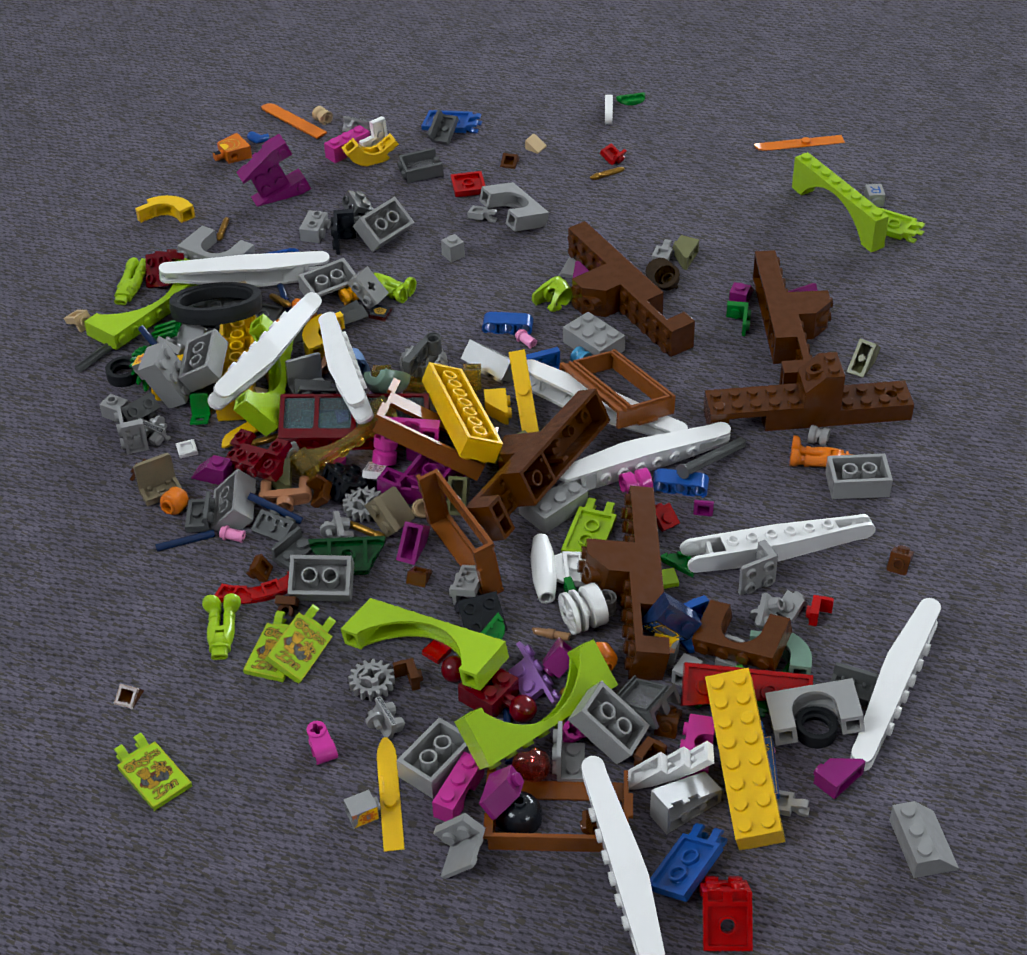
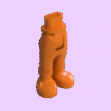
M793 435L789 466L826 467L827 456L853 454H849V451L844 453L842 449L831 447H804L801 444L800 437Z

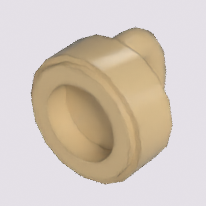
M423 499L416 500L412 505V512L418 518H426Z

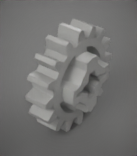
M368 486L364 489L358 487L357 491L352 489L351 494H345L346 499H343L344 513L347 514V517L352 516L353 521L358 518L360 522H363L364 519H367L369 522L372 516L364 505L378 495H381V491L376 492L374 487L369 490Z
M372 659L371 663L364 660V665L356 664V670H350L351 675L348 676L350 691L354 692L355 697L360 695L361 700L368 697L369 701H372L373 697H380L382 694L387 697L388 690L393 691V685L395 684L394 670L390 669V664L383 665V660H380L378 663H375V659Z

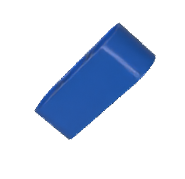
M487 312L484 315L482 331L484 333H510L515 335L519 329H525L527 334L530 335L534 319L527 313Z
M664 468L656 469L652 480L654 492L679 493L684 496L693 497L696 495L702 496V498L707 495L709 477L704 473L694 472L688 478L682 479L677 474V470Z

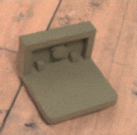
M164 453L133 466L139 493L147 507L159 503L161 495L171 487L182 489L175 476L172 458L169 453Z
M394 486L364 505L386 537L401 529L405 521L410 522L415 518L411 508Z

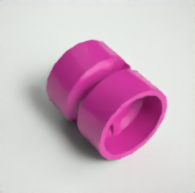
M375 434L374 447L376 449L373 450L372 462L377 465H395L397 461V452L395 450L398 444L381 443V435Z
M647 468L635 470L634 474L632 472L619 474V485L622 492L628 493L630 485L653 487L652 477Z

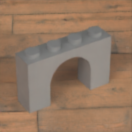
M515 183L482 186L479 201L487 208L501 206L515 208L508 209L506 225L514 232L541 228L547 225L549 212Z
M205 226L198 228L177 246L178 252L184 253V258L188 260L255 254L254 244L240 240L232 248L222 253L206 252L217 243L215 230Z
M853 678L765 693L776 746L798 742L795 718L801 710L811 706L824 707L833 711L838 717L843 735L865 731L864 716Z

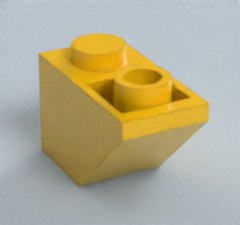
M506 388L484 389V404L487 415L505 425H509V418H512V409L508 407L511 406L510 395H506Z

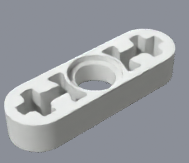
M605 95V125H612L613 95Z

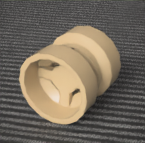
M317 106L312 112V117L322 125H326V123L328 124L332 121L333 114L324 107Z

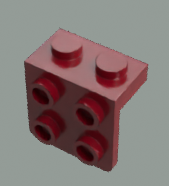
M167 249V252L155 251L153 254H146L147 288L171 286L172 283L168 284L160 281L159 265L164 262L184 260V253H178L176 249Z

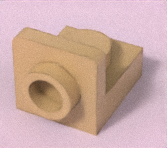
M75 310L66 316L64 320L66 324L76 325L78 331L82 333L86 330L84 321L91 316L87 310Z

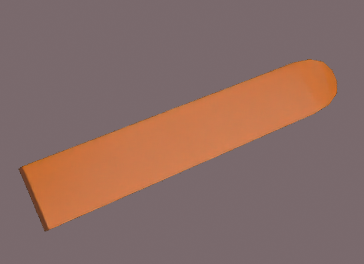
M267 103L261 106L263 111L316 139L327 134V131L275 104Z
M842 135L815 138L804 137L802 139L756 143L754 147L758 150L770 151L845 143Z

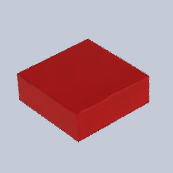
M433 640L422 650V655L439 664L452 652V649L442 642Z

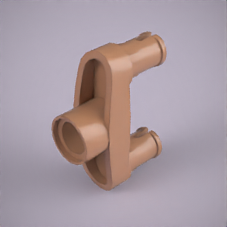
M308 476L299 477V488L272 490L271 481L263 479L260 482L258 496L292 512L294 505L306 504L311 501L312 490L306 485L310 478Z

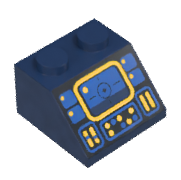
M665 592L662 593L642 617V627L652 634L660 633L680 638V642L689 640L702 625L694 610Z

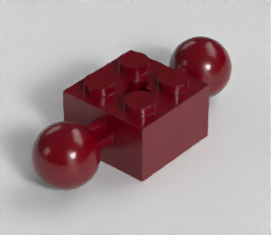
M449 656L441 665L443 677L451 683L462 681L459 672L462 661L459 656ZM502 668L493 675L481 691L465 686L462 682L458 685V698L460 702L474 710L482 707L485 713L494 718L505 707L509 708L511 717L520 723L531 721L537 713V705L533 698L528 695H518L519 678Z

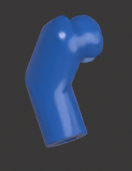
M250 131L247 134L248 140L256 144L270 139L268 133L259 135L256 132Z

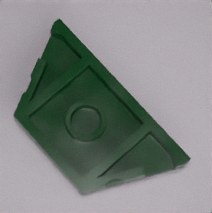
M385 536L308 539L314 555L352 556L354 575H367L384 547L386 538Z

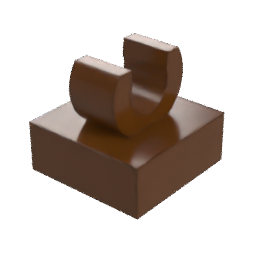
M262 554L255 555L252 564H250V571L246 574L252 579L257 578L260 582H266L273 566Z
M275 595V604L278 606V610L284 611V609H289V616L292 617L295 613L293 608L299 607L300 600L295 596Z

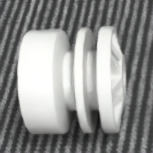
M595 583L579 587L578 592L576 590H569L568 593L563 592L559 594L558 604L560 613L572 635L579 634L581 631H587L589 625L592 628H596L608 623V607L600 588Z

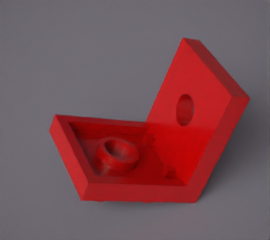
M705 876L704 880L699 884V892L702 897L703 951H753L752 890L747 880H743L741 876H729L728 880H719L717 876ZM723 920H732L734 928L731 931H723L721 929Z

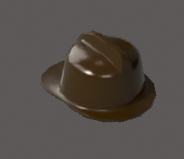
M656 258L649 262L645 271L649 280L664 290L678 288L680 271L675 265L665 258Z

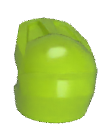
M561 276L552 277L532 294V302L536 306L543 302H551L547 307L551 312L559 311L562 309L561 305H568L572 299L571 287Z

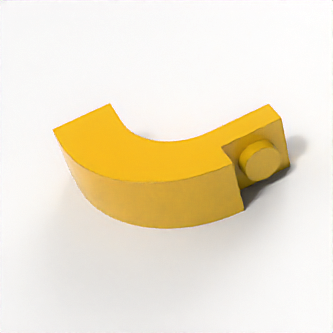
M389 133L372 147H363L352 138L341 148L354 163L367 167L389 160L388 153L399 144Z
M177 196L152 197L146 199L147 204L135 208L137 219L140 223L161 215L173 216L181 223L195 218L193 205L188 200Z
M341 311L335 313L341 330L345 329L344 315ZM322 313L312 318L303 329L302 339L305 355L316 352L320 353L321 358L325 355L321 328L318 321Z

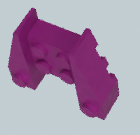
M280 134L267 140L262 145V149L258 153L255 152L252 155V159L236 172L243 184L249 180L254 184L258 193L251 196L257 207L298 196L311 189L299 168L285 175L280 167L279 162L292 155Z
M406 447V459L412 461L411 465L404 473L386 467L377 477V491H381L382 494L394 486L408 504H413L416 500L423 499L419 491L416 475L420 474V476H423L438 469L447 482L448 476H466Z

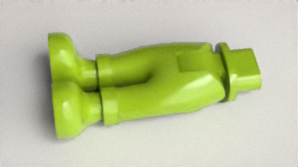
M133 257L126 262V269L114 295L115 304L126 305L127 302H131L139 291L143 278L146 275V259L141 258L139 262L137 258Z
M373 273L389 292L386 296L391 299L395 298L399 303H404L415 292L417 282L413 277H408L403 283L387 275Z
M233 593L224 596L223 625L221 626L220 614L222 604L220 599L215 595H207L202 601L203 608L209 613L207 642L212 660H225L231 651L235 634V613L241 606V598Z

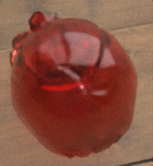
M534 747L531 751L517 753L513 758L512 766L521 774L524 780L532 783L541 782L549 774L550 759L545 751Z

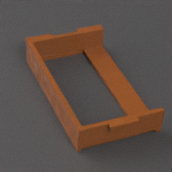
M616 349L573 360V362L569 361L567 364L564 362L560 363L559 370L569 373L587 389H597L601 400L617 413V429L635 424L640 426L657 421L660 417L674 414L676 395ZM613 368L652 400L631 405L593 373Z
M393 378L387 391L390 395L386 403H381L375 416L378 420L373 432L477 481L486 463L474 459L465 460L459 456L456 449L385 416L389 406L416 419L440 420V430L448 434L437 413L395 394L400 380Z
M438 469L423 476H420V474L416 475L419 491L422 494L427 522L460 567L462 565L476 566L480 583L479 593L483 595L497 591L498 594L504 591L496 553L494 552V542ZM445 495L482 542L483 546L475 549L451 517Z
M487 768V779L490 773L497 771L496 768L492 770ZM624 770L623 783H611L619 802H622V809L629 824V819H633V793H628V770ZM524 781L521 790L532 794L537 800L589 801L584 782ZM484 813V827L486 829L483 839H488V850L601 852L604 850L602 843L598 844L596 835L496 833V819L492 820L487 813Z

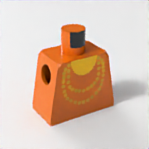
M238 133L217 143L218 151L213 152L215 161L224 159L228 164L252 158L251 146Z

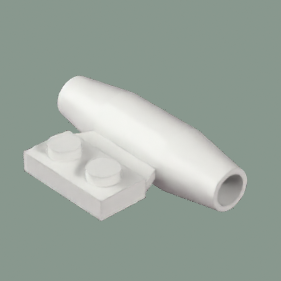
M537 534L533 537L530 556L532 578L541 603L547 604L555 600L557 582L564 584L565 577L571 576L575 587L585 585L581 581L580 573L577 572L578 560H582L580 552L562 551V553L554 555L546 534Z

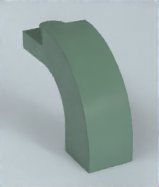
M751 630L750 641L759 636L762 631ZM791 633L781 657L787 663H790L789 673L811 675V651L799 636Z

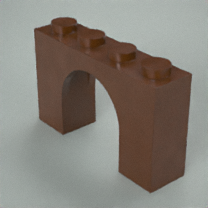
M710 600L700 620L702 625L692 637L695 652L702 655L716 656L723 660L736 661L743 665L756 666L763 670L775 671L792 633L790 618L770 614L759 636L747 642H734L724 636L733 618L730 604Z

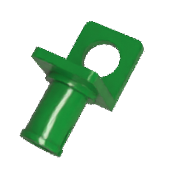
M208 393L190 394L192 412L190 425L209 423L211 413L208 404Z

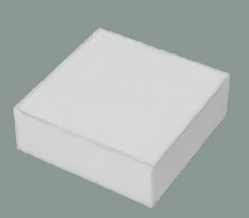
M194 439L175 443L180 459L198 454Z

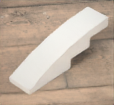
M706 741L691 750L683 746L669 755L659 752L628 770V789L638 790L671 782L714 764L713 744Z

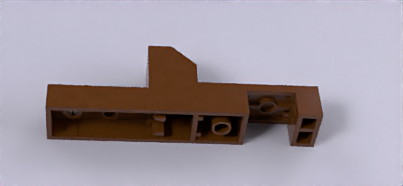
M586 221L568 228V254L576 261H580L589 270L572 278L571 303L575 309L581 314L590 312L594 316L607 317L621 311L623 315L630 319L632 324H635L643 334L650 338L652 343H656L661 351L667 353L670 357L694 347L695 320L685 311L666 319L663 316L664 292Z
M775 250L755 251L753 282L773 364H781L779 385L797 383L798 369L813 358L812 355H809L810 345L806 343L807 339L817 337L828 327V322H831L830 308H833V298L829 296L828 290L788 292V289H785V278H782L783 269L780 267V258L777 257Z
M827 352L818 353L798 369L797 383L705 390L704 415L707 425L717 422H725L729 425V419L761 417L765 431L810 428L811 425L828 427L912 420L914 402L905 380L844 385L845 373L838 353Z
M597 389L578 391L542 431L505 435L501 439L503 445L498 458L499 471L466 506L492 541L507 539L515 529L509 517L517 507L536 506L611 421Z
M630 485L629 492L625 493L624 496L625 507L621 508L620 514L621 519H624L622 522V533H625L623 541L587 538L585 546L581 547L580 558L582 560H578L577 572L580 573L581 581L585 585L595 583L600 590H612L617 595V599H620L619 605L623 606L621 622H624L622 638H625L623 654L627 655L624 661V669L628 670V679L636 675L637 678L648 681L663 680L670 657L669 637L644 636L643 632L649 631L642 627V617L664 592L654 488Z

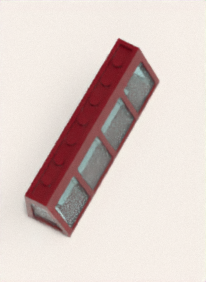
M429 393L397 394L430 410ZM281 394L278 438L290 443L295 441L300 450L376 449L374 447V435L377 433L373 432V429L378 420L375 416L381 403H386L390 394H366L374 417L365 424H358L355 421L341 394ZM389 406L385 415L387 417L414 418ZM398 444L396 450H406V447Z

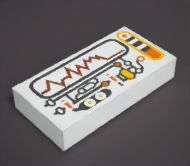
M368 462L363 469L362 477L377 480V477L387 466Z

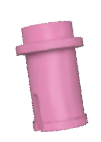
M519 329L516 332L515 338L518 342L521 341L530 349L536 346L537 340L527 334L525 329Z
M226 525L221 527L219 537L224 541L228 539L243 543L246 531L233 529Z

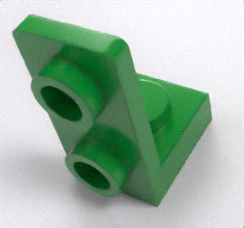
M728 301L726 317L743 319L742 336H745L746 331H749L751 310L748 309L749 302Z

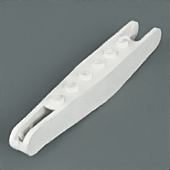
M324 251L244 254L164 262L159 265V279L161 282L168 284H207L245 281L247 284L256 287L273 286L279 283H299V274L320 267L315 265L328 263L329 254Z
M309 292L288 312L284 311L279 317V321H274L269 327V331H264L259 337V341H254L249 347V351H244L238 361L233 362L228 371L216 382L214 391L208 397L209 406L215 410L223 409L261 379L276 363L310 318L317 312L322 303L321 297L316 293Z
M324 313L319 317L318 321L329 372L335 380L336 387L358 424L368 423L373 419L374 414L364 390L367 386L346 331L342 332L335 313Z
M527 360L529 375H531L532 393L562 408L578 391L588 390L567 372L536 360ZM619 394L622 398H624V399H625L627 402H629L631 405L639 403V402H636V401H634V400H632V399H630V398H628V397H625V396ZM603 402L611 420L608 424L616 426L617 413ZM669 416L660 417L657 421L640 426L635 424L624 427L625 429L649 436L688 429L684 422Z
M717 422L706 426L619 443L574 461L559 478L563 482L558 486L576 481L589 491L619 481V474L627 472L634 474L635 470L642 468L652 471L729 443L731 427L725 422Z
M866 514L773 524L690 538L681 543L680 551L685 556L698 555L691 558L687 564L688 569L693 573L737 569L756 561L758 542L766 540L778 554V561H783L869 538L875 533V526Z
M925 598L919 603L887 653L864 716L865 731L858 733L851 751L850 759H863L866 761L864 771L872 767L886 736H891L895 726L893 721L894 719H899L902 711L900 706L902 703L905 704L910 693L908 689L909 687L913 688L917 678L915 674L917 671H921L924 663L923 657H927L929 654L930 642L937 629V618L941 610L940 603L935 599Z
M589 756L583 760L581 765L583 781L592 807L588 808L591 822H596L598 829H595L598 844L602 843L604 848L601 851L604 865L608 864L610 872H607L611 887L615 886L617 894H614L617 908H622L624 914L621 917L624 931H629L636 955H665L650 878L641 852L609 779L603 760L597 756Z

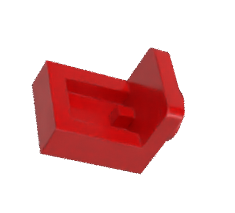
M611 143L603 148L599 154L609 164L614 165L615 163L620 164L625 159L624 155L627 150L623 149L620 152Z
M670 502L665 505L662 503L655 505L657 525L662 532L680 524Z
M813 595L812 605H807L805 617L809 618L808 625L817 627L819 611L832 614L834 598Z

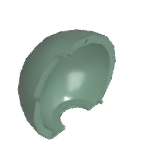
M387 368L380 370L377 377L371 376L370 371L363 372L364 381L368 389L374 394H389L387 391L393 378L400 380L395 394H401L409 385L411 375L406 372Z

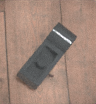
M430 332L426 334L412 348L411 352L402 361L404 372L412 375L428 355L438 356L441 354L442 345L439 333Z

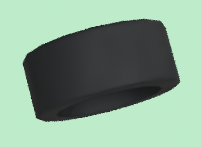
M121 356L107 363L105 371L107 380L111 385L115 387H128L137 382V374L132 375L133 368L129 367L133 363L130 361L133 357ZM120 369H132L126 374H114Z
M811 706L804 708L798 713L795 722L797 737L803 745L809 748L821 749L833 744L837 735L838 721L830 710ZM810 720H818L825 723L829 727V731L824 734H813L808 732L803 727V724Z

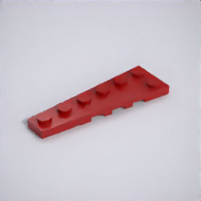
M683 663L681 706L710 705L705 677L744 668ZM749 669L757 701H766L765 693L813 685V675Z

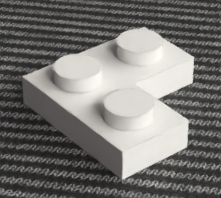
M381 116L369 121L371 136L360 140L359 145L372 147L388 135L384 117Z

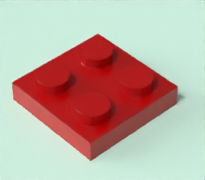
M482 171L450 174L455 197L479 195L482 186H486Z

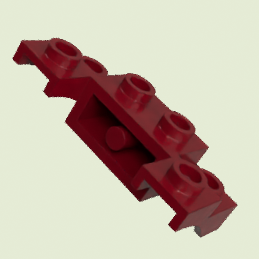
M240 429L230 441L234 448L226 456V458H230L233 470L239 469L253 478L259 477L277 482L283 474L284 461L289 450L292 448V444L289 441L276 438L268 449L253 446L251 444L256 435L252 431Z

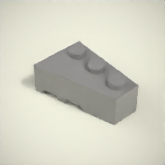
M705 771L651 790L650 817L667 835L720 803L722 789Z

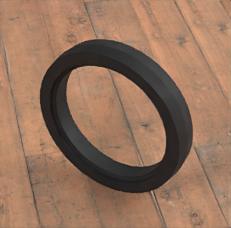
M207 283L192 286L173 294L169 300V307L172 318L177 322L201 326L220 325L241 321L259 313L262 309V295L258 287L247 283ZM215 299L245 300L223 307H187L198 302Z

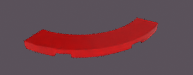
M289 571L286 576L278 580L276 578L261 583L260 586L256 587L222 583L214 595L220 599L221 603H223L224 596L230 593L237 594L241 598V604L275 599V595L283 596L288 593Z

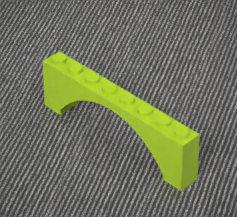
M807 152L796 156L792 188L800 195L812 192L816 187L829 190L840 199L850 213L857 228L861 245L870 252L884 248L889 216Z
M173 283L170 290L161 299L144 308L119 314L96 313L84 321L86 333L89 337L103 344L107 343L113 349L118 350L141 334L138 331L140 326L143 325L148 329L171 313L169 300L173 294L201 284Z
M264 314L260 315L251 322L249 334L258 342L262 333L269 331L273 321ZM293 341L268 371L269 388L267 393L252 392L248 389L235 399L233 410L264 436H268L270 433L278 430L280 396L285 394L287 383L285 362L291 359Z
M372 598L341 628L345 644L361 650L364 646L375 642L407 636L425 637L442 642L453 649L461 658L462 665L459 668L462 684L480 691L509 658L506 641Z
M594 639L582 643L567 653L570 659L564 692L555 708L541 721L527 725L508 723L488 715L483 711L482 707L454 721L479 770L487 767L489 770L498 767L502 764L500 760L506 758V760L518 754L517 749L520 747L525 749L534 744V738L538 737L540 739L550 733L549 729L553 726L558 728V721H563L564 725L566 723L565 719L571 716L587 690L600 681H603L610 689L618 686Z

